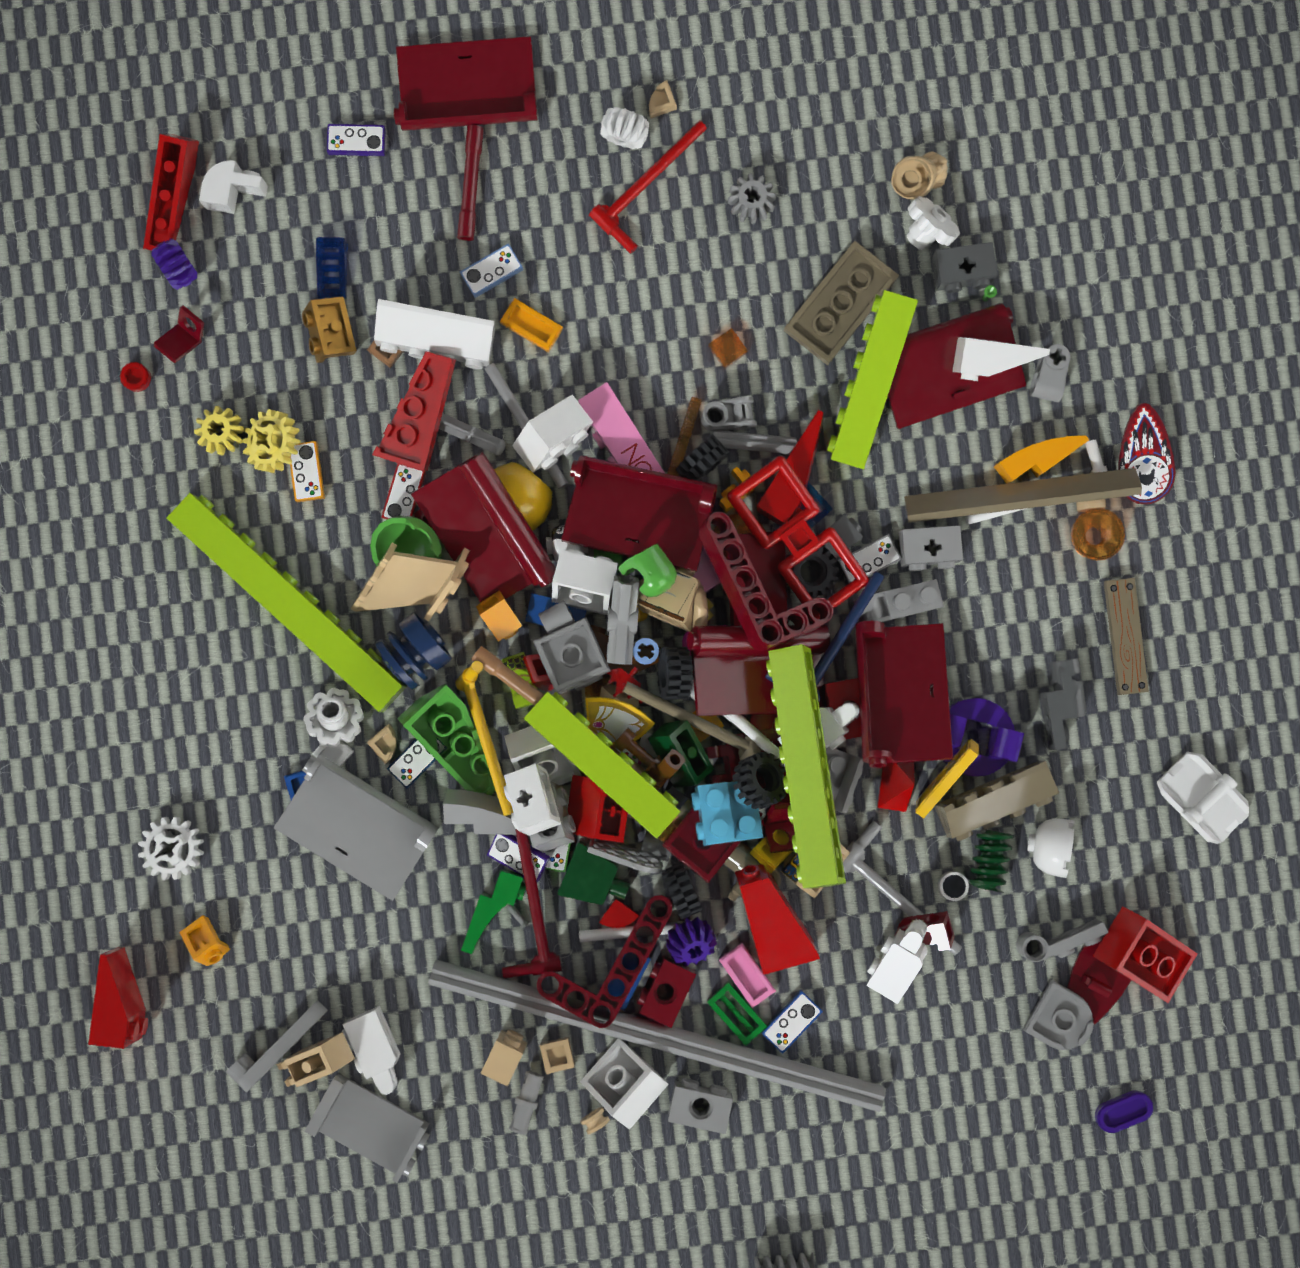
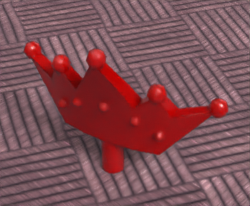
M635 666L629 674L622 668L613 669L606 673L611 675L610 680H608L609 684L617 681L613 698L623 693L627 681L641 688V683L633 678L638 671Z

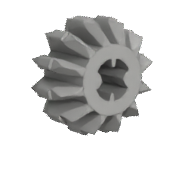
M750 173L748 174L747 182L739 177L737 179L738 186L732 185L729 192L732 195L728 197V204L734 205L731 209L733 215L741 213V222H744L746 217H750L751 224H755L757 216L764 221L767 219L766 212H773L775 206L771 202L776 200V194L770 192L773 188L772 183L763 185V175L755 181L753 174ZM750 195L756 196L753 203L747 201L748 198L750 199Z

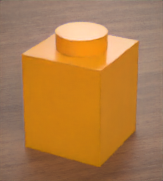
M500 590L476 606L479 615L498 642L502 639L513 637L518 632V629L522 627L520 620Z

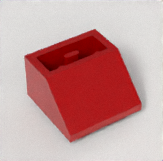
M572 774L567 809L576 827V831L573 834L623 843L628 813L587 776Z

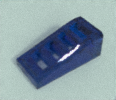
M316 238L318 299L335 297L347 299L348 243L345 238ZM325 249L338 250V252H325ZM325 260H339V265L325 264ZM325 272H339V277H325ZM325 284H339L340 289H325Z

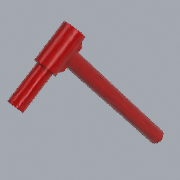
M699 120L610 207L598 204L589 213V216L609 236L612 235L630 254L637 249L638 245L619 227V217L617 215L707 129L702 121Z

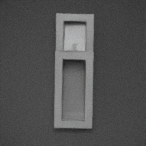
M446 789L443 801L444 824H473L474 834L516 835V828L512 823L511 815H503L497 797L467 790Z

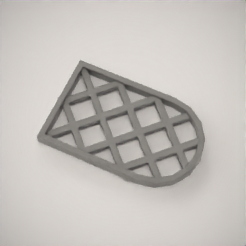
M593 838L589 842L588 853L647 873H659L663 867L660 860L640 855L641 850L622 843Z

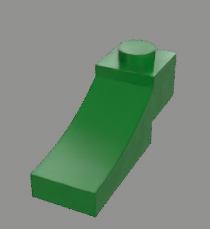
M503 868L499 874L493 895L485 892L480 894L461 951L473 954L484 930L493 917L507 904L514 906L517 899L523 900L526 892L523 876Z

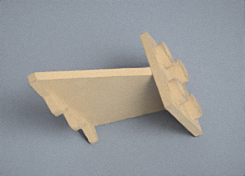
M392 542L350 609L359 612L430 604L424 617L425 620L429 621L435 612L440 614L449 600L446 597L450 594L454 595L462 581L460 578L469 565L465 560L470 550L464 548L456 561L394 552L397 545Z

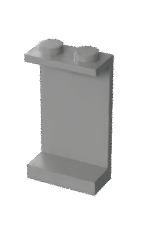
M338 1073L331 1081L304 1132L313 1137L318 1132H321L395 1173L393 1181L398 1183L402 1174L408 1177L416 1160L411 1157L416 1148L422 1151L430 1134L425 1131L430 1123Z

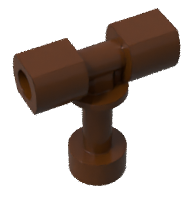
M627 728L613 746L620 752L627 749L647 767L644 772L648 773L657 782L654 788L658 791L685 762V759L678 751L673 749L663 759L660 758V755L654 758L633 740L636 734Z

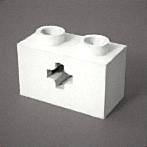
M535 763L504 775L506 782L504 792L507 800L511 802L513 809L511 820L518 831L530 836L561 824L547 769Z

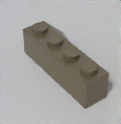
M1039 760L941 801L934 807L947 837H956L957 841L972 836V830L982 826L985 830L1000 824L999 819L1009 815L1010 818H1015L1027 812L1025 808L1036 804L1037 807H1041L1053 802L1052 796L1059 794V791L1046 761Z

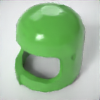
M658 544L627 559L618 567L620 573L625 576L635 570L641 573L644 583L639 588V591L646 597H657L665 593L672 587L677 577L674 565Z

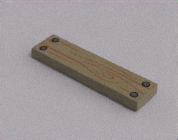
M1135 578L1104 581L1117 695L1149 692Z

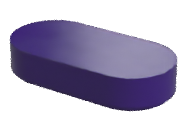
M1133 1090L1101 1103L1095 1111V1121L1105 1132L1117 1133L1149 1119L1153 1113V1102L1145 1093Z

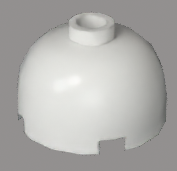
M1052 818L1042 822L1035 834H1029L1027 851L1033 852V861L1043 872L1067 878L1069 870L1066 869V863L1071 861L1074 820Z

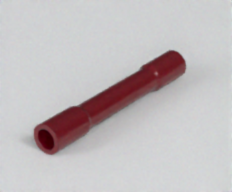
M468 125L466 132L463 193L457 238L463 241H473L475 235V207L484 128L479 125Z

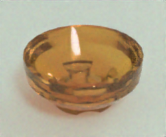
M1093 508L1085 511L1075 520L1071 529V541L1075 550L1081 556L1094 561L1109 559L1116 555L1125 539V529L1119 517L1103 508ZM1090 528H1095L1101 533V541L1097 545L1090 544L1086 540V532Z

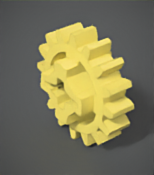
M268 409L267 413L258 412V420L250 419L251 429H244L248 437L242 439V442L247 444L243 454L250 455L247 462L253 464L257 470L274 473L275 470L283 471V463L291 465V454H298L294 446L301 441L295 438V435L300 430L299 428L292 427L295 420L289 418L286 413Z

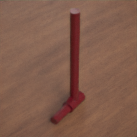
M515 829L538 954L533 957L530 963L502 967L504 979L530 974L537 976L550 971H562L560 955L549 951L529 837Z

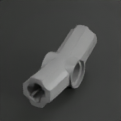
M622 574L614 576L612 603L609 605L607 631L609 632L607 663L632 665L634 634L637 633L638 625L637 599L639 594V578L631 574L627 576Z

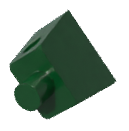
M579 841L557 895L599 905L604 904L608 893L624 900L631 883L615 877L619 865L614 861L588 853L589 846Z

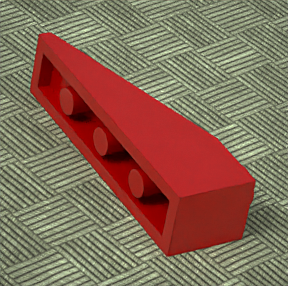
M159 134L143 249L152 251L163 241L171 238L177 239L195 171L199 146L198 140L175 134Z
M820 410L817 411L786 459L806 489L824 421V412ZM780 471L757 504V511L779 526H782L802 511V502Z

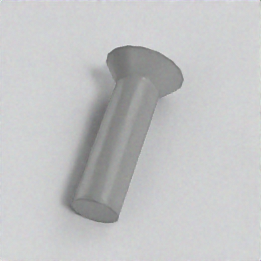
M510 905L507 908L520 923L521 930L531 922L527 921L515 906Z

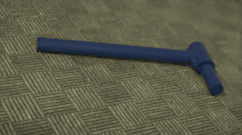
M876 571L873 573L814 668L816 687L885 578ZM767 671L765 678L773 682L772 677L769 676ZM817 689L818 700L820 701L821 696L819 694V690Z

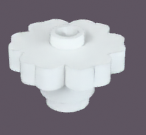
M918 196L908 206L909 215L915 221L909 227L907 238L916 248L924 250L926 246L930 247L935 241L949 246L960 235L958 226L951 221V216L939 205H934L928 198Z
M331 688L327 695L321 692L316 693L313 699L307 703L309 713L304 716L306 729L310 736L317 737L320 745L337 747L341 740L350 743L361 732L359 722L364 719V713L359 700L351 699L347 690Z

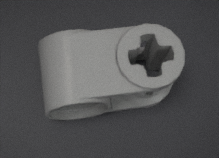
M1054 344L1048 348L1050 349L1049 355L1038 359L1029 394L1032 397L1059 403L1065 390L1070 352L1064 345ZM1052 354H1055V360L1059 361L1055 365L1053 364L1054 360L1052 358H1049V356Z
M743 396L729 400L709 402L701 414L702 426L711 432L716 430H744L756 427L757 421L753 419L752 412L754 398L752 396ZM712 410L717 411L721 414L722 420L713 423L708 419L707 413Z

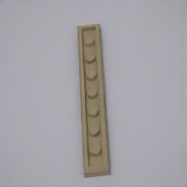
M1136 468L910 495L904 496V504L908 523L1141 495L1142 485Z

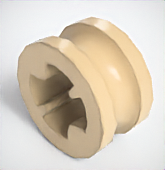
M603 1107L593 1110L581 1119V1124L587 1126V1134L598 1131L610 1121L608 1116L605 1117L603 1115Z

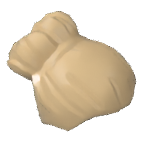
M932 151L927 152L923 156H907L901 159L892 172L891 183L893 189L901 197L910 200L917 199L918 196H926L932 189L940 188L945 184L948 170L947 159Z

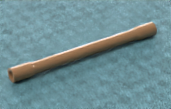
M480 646L471 658L473 662L480 661L485 671L496 676L534 706L544 696L543 693L504 665L499 658L483 646ZM612 745L610 746V748H611L617 755H619V754L621 753V752L618 751L616 748H614ZM637 762L632 766L640 775L645 770Z

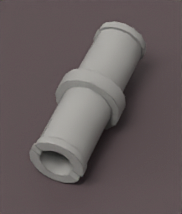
M531 1071L525 1072L520 1095L515 1098L514 1103L517 1105L509 1130L527 1135L533 1109H537L538 1106L536 1099L544 1078L541 1074Z

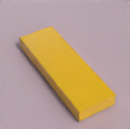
M968 739L953 759L950 760L916 800L915 808L919 816L924 819L979 755L978 743Z

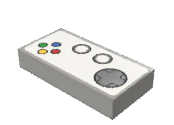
M889 534L852 553L868 577L873 575L875 571L879 572L902 560ZM842 559L837 560L848 583L852 582L855 579Z

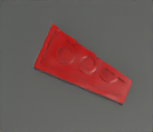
M425 352L409 383L410 387L405 397L401 398L397 406L398 410L392 422L388 423L383 433L384 437L380 445L376 446L372 454L373 456L421 471H428L456 359L433 352Z

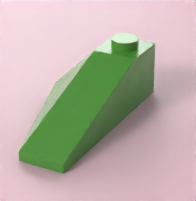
M446 684L418 698L397 718L465 790L492 795L496 791L477 730L470 718L468 709ZM437 740L444 746L440 753H438Z

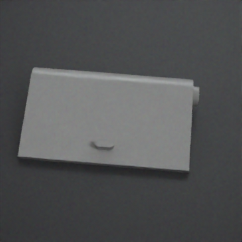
M321 754L317 758L311 756L302 770L306 773L303 783L276 823L274 829L393 901L439 827Z

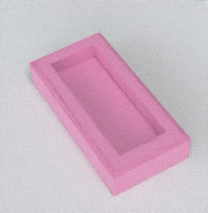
M742 942L719 958L720 963L752 1008L776 992Z

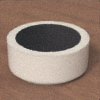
M949 871L940 877L938 889L944 898L951 901H959L967 895L969 884L963 874Z

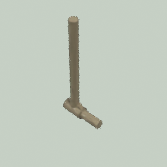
M628 681L623 689L624 693L681 721L688 720L691 726L739 749L740 760L762 751L748 736H745L743 739Z

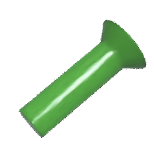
M989 285L985 288L982 300L988 301L996 296L997 289L995 286Z

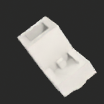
M223 161L214 165L206 173L202 182L199 201L207 210L234 214L238 192L266 197L268 185L259 173L250 170H244L242 173V169L236 161Z

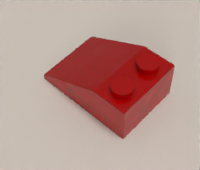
M1122 906L1093 957L1161 1000L1169 1003L1198 953L1148 919Z
M117 947L100 954L88 1045L124 1049L146 1034L148 1018H145L146 1008L124 947Z

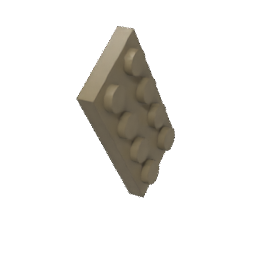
M854 241L785 326L783 331L828 366L871 313L875 295H881L883 290L888 291L898 279L899 274L858 242Z

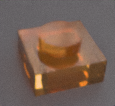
M732 328L708 344V347L724 369L748 353L747 348Z

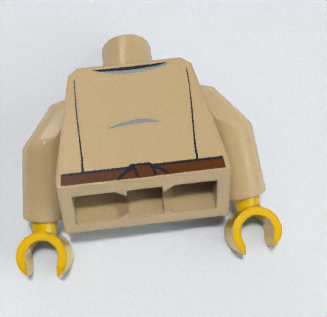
M678 568L676 570L677 577L675 583L669 590L657 597H646L639 591L637 599L638 622L646 620L647 616L650 615L688 632H691L694 626H707V595L701 582L694 578L696 572ZM644 578L639 581V588L643 585Z

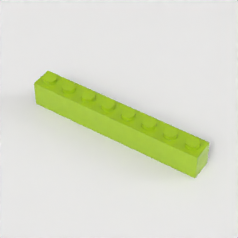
M800 644L768 651L769 660H767L766 666L768 674L773 680L774 688L771 689V700L773 705L777 707L778 717L775 718V728L778 735H781L782 746L779 747V756L786 769L783 783L785 791L790 797L791 805L788 806V817L790 822L794 824L795 835L792 836V845L795 853H798L799 865L796 868L797 878L805 889L846 884L811 648Z

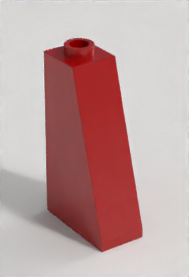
M764 864L748 865L742 870L735 871L763 975L820 959L812 937Z

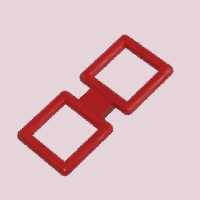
M783 456L776 457L728 492L727 499L763 549L768 550L782 540L790 551L791 555L781 561L777 569L802 604L813 599L792 568L827 542L831 543L855 578L827 599L833 609L867 585L869 577L836 530L829 527L815 536L806 523L819 513L820 508ZM779 470L805 506V509L767 535L741 497ZM812 609L813 616L820 619L818 611Z

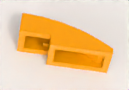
M1086 435L1066 436L1032 444L1000 461L994 468L1006 484L1011 483L1029 469L1037 478L1088 442L1089 438Z

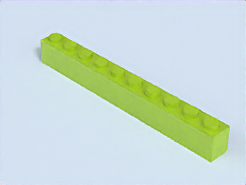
M189 493L166 519L378 712H384L404 691L406 686L380 663L382 657L371 647L368 651L359 644L362 639L349 628L345 631L340 627L338 623L341 620L332 611L327 609L324 612L318 607L317 604L320 601L310 591L306 590L303 593L296 587L298 580L289 572L285 571L282 574L274 567L277 561L265 551L261 555L254 548L257 543L246 533L243 532L239 535L233 529L236 524L223 513L218 516L212 510L215 505L202 494L197 497Z

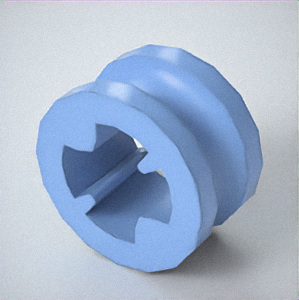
M642 638L635 643L633 656L640 664H651L658 657L659 647L654 640ZM641 644L644 646L652 645L654 651H651L654 654L653 657L650 659L646 656L640 658L637 652L641 650L638 647Z

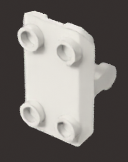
M1186 752L1157 781L1161 795L1207 842L1222 843L1249 816L1248 800L1235 788L1237 786L1235 780L1226 773L1222 775L1202 754Z

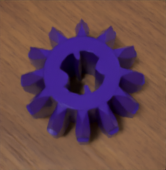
M171 238L163 241L152 250V257L174 289L179 290L187 287L197 279V271L176 240Z
M696 917L690 921L686 918L685 922L681 924L676 923V928L668 930L669 936L666 939L667 949L672 959L676 963H682L684 967L690 963L697 965L698 961L701 960L707 961V955L715 953L714 947L717 945L716 936L707 920L701 921L699 917Z

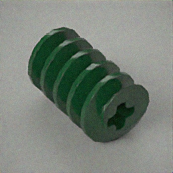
M986 830L984 833L976 834V837L984 842L983 844L974 845V849L982 854L972 857V860L980 864V866L970 868V871L978 877L968 880V883L980 889L1004 893L997 888V886L1006 885L1007 882L999 877L1000 874L1008 873V869L1002 866L1001 863L1010 861V857L1003 854V851L1012 850V846L1006 843L1005 840L1013 839L1014 835Z

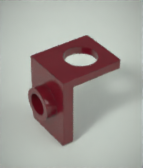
M182 305L179 309L178 324L154 342V347L173 363H176L202 343L205 323ZM186 317L195 324L196 329L188 324Z
M790 803L773 804L762 820L770 853L794 851L792 836L795 833L788 817V806L791 805ZM777 830L784 831L788 835V843L784 845L778 844L773 838V833Z

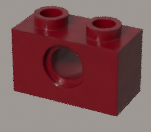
M664 956L661 962L656 960L649 975L654 979L649 989L646 987L642 989L637 1003L641 1005L640 1014L672 1028L695 979L696 970L687 966L684 967L683 964L676 963L675 960ZM663 983L670 984L674 991L669 997H661L657 993L659 985Z

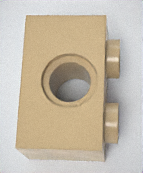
M510 1029L507 1032L501 1030L481 1074L508 1086L527 1045V1042L523 1041L524 1037Z

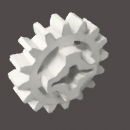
M168 817L161 818V825L157 821L150 823L152 831L144 830L142 832L147 839L146 841L138 842L139 846L144 847V852L139 853L138 857H146L147 861L142 866L143 868L151 866L153 868L151 871L152 876H156L161 872L162 880L169 879L171 874L173 879L176 880L181 878V872L184 875L192 873L189 866H199L200 863L195 857L204 854V851L198 849V845L202 844L204 840L196 839L195 837L199 829H189L191 821L188 820L180 824V817H173L171 822ZM167 829H175L182 834L175 836L170 831H167ZM154 841L156 842L155 852L153 851ZM179 842L172 849L173 853L164 854L170 847V843ZM189 844V852H188V856H187V855H186V849H187V845ZM169 861L172 866L174 865L175 867H166L162 865L161 862Z

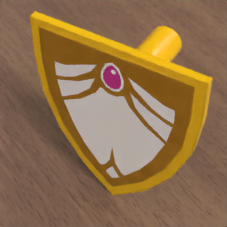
M585 698L587 720L591 723L588 728L596 734L599 732L603 733L613 744L627 728L636 734V737L633 739L636 741L644 736L655 724L643 711L629 703L611 698Z

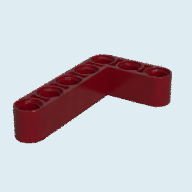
M715 512L701 524L699 528L700 539L746 637L755 650L760 652L768 651L812 632L831 620L834 610L831 603L825 598H815L776 615L730 517L725 513ZM711 524L718 526L720 534L715 533L711 529ZM723 550L731 553L733 561L728 560L724 556ZM736 577L744 580L745 587L738 585ZM749 603L756 606L758 614L751 612ZM812 609L818 611L820 619L813 616ZM787 619L793 621L795 630L789 628ZM762 630H765L769 633L771 638L770 641H767L763 638L761 633Z
M657 895L646 903L597 995L553 971L545 972L538 978L536 984L539 994L595 1027L606 1028L610 1026L671 916L672 904L670 900L665 896ZM654 901L665 903L667 911L663 917H655L651 913L650 907ZM643 926L649 927L653 932L652 940L647 944L639 942L636 937L637 930ZM629 952L635 953L639 959L638 966L633 970L626 969L622 964L623 956ZM547 976L555 977L559 983L558 990L552 994L546 993L542 988V981ZM613 979H620L624 983V992L619 996H613L608 992V983ZM572 991H580L584 995V1004L579 1008H573L568 1004L567 997ZM600 1005H604L610 1010V1018L602 1023L597 1022L593 1017L594 1009Z

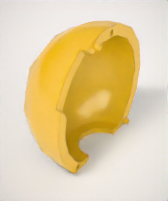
M510 462L498 466L494 469L532 531L535 530L546 520L551 510V489L539 477L519 463Z

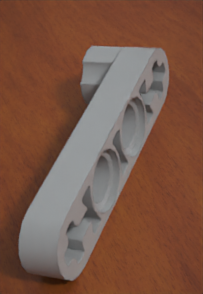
M317 1000L256 1062L247 1053H244L226 1073L247 1093L328 1010Z

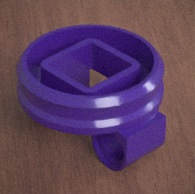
M982 698L964 699L949 706L953 757L960 750L958 747H961L967 719L992 726L985 756L978 755L964 771L963 775L986 776L1001 769L1008 761L1018 762L1024 733L1015 731L1011 718L1002 707ZM943 760V762L947 765L950 760Z

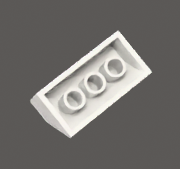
M378 299L374 341L376 346H380L381 351L387 353H397V350L409 352V356L422 359L425 352L428 351L464 362L466 367L472 369H482V366L487 367L489 365L495 336L494 321Z

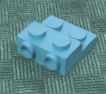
M737 781L699 785L695 787L696 793L691 794L694 811H699L700 822H696V834L698 840H703V846L763 838L759 808H751L752 804L745 805V797L739 799L737 795L741 792L739 789L735 790L733 786L738 783Z

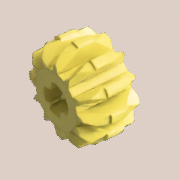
M215 406L213 414L206 409L204 410L206 418L204 420L201 418L196 419V422L202 426L194 430V434L201 436L197 443L202 447L206 446V451L210 454L217 451L222 456L225 454L226 448L231 452L235 451V446L233 445L235 441L240 444L243 443L242 439L237 436V434L245 432V428L238 425L242 419L238 415L233 416V410L230 408L222 411L221 407ZM218 426L223 427L221 428L223 433L220 436L215 434L218 433V431H216V428Z

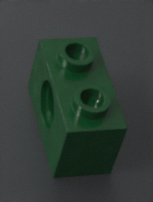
M688 720L667 722L647 738L656 755L661 756L660 758L663 759L672 749L678 751L684 757L685 762L670 778L674 787L697 785L714 770Z

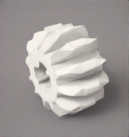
M608 108L605 115H603L600 134L607 141L615 143V145L639 149L642 148L647 139L649 122L642 115L629 111L626 108Z

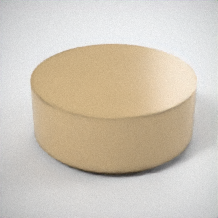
M1106 499L1076 502L1077 512L1107 508Z

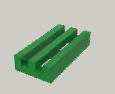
M729 981L721 989H718L712 997L706 1000L745 1046L767 1027V1024ZM727 991L730 992L758 1024L756 1028L748 1022L725 996ZM718 999L722 1000L750 1032L747 1036L744 1035L716 1003Z

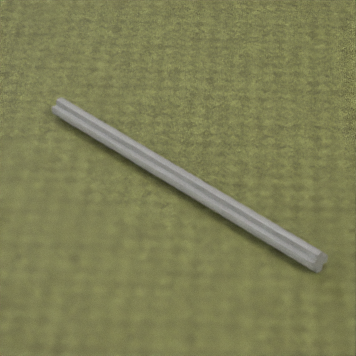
M440 960L434 962L428 985L877 1112L881 1111L886 1095V1088L882 1085L672 1026L670 1028L659 1022L620 1011L610 1026L598 1028L542 997L535 987ZM567 997L568 1004L573 1008H579L584 1004V1001ZM598 1006L594 1009L593 1017L597 1022H606L610 1018L609 1008Z

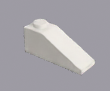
M958 337L952 372L961 373V379L978 381L979 375L989 377L1049 355L1050 349Z

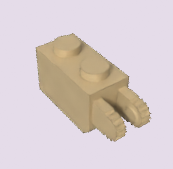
M343 1032L299 1050L276 1065L279 1070L288 1068L291 1076L284 1082L287 1087L295 1084L297 1088L334 1073L353 1061L355 1057Z

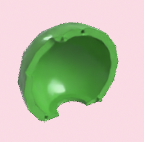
M412 516L390 518L380 523L372 534L370 548L372 559L376 566L392 542L397 545L394 552L441 559L442 547L439 538L434 530L419 518Z

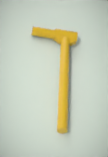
M474 661L469 668H466L461 673L455 684L457 689L463 691L466 695L503 815L508 816L513 813L512 805L505 796V779L475 688V681L478 678V674L483 670V664L480 661Z

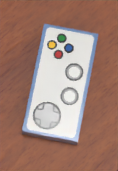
M508 243L460 271V274L474 298L523 271V267Z

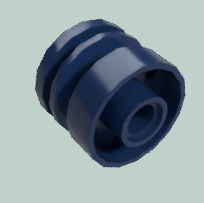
M413 612L399 623L404 634L403 638L400 639L389 631L386 635L393 646L390 647L381 638L375 645L389 670L400 681L406 683L412 690H415L420 686L413 675L415 672L426 681L429 678L423 667L426 663L438 671L452 660V657L444 647L446 643L429 622L425 623Z

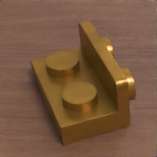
M344 297L310 300L302 312V320L305 328L309 330V349L311 354L315 355L316 362L322 363L326 358L354 355L357 350Z

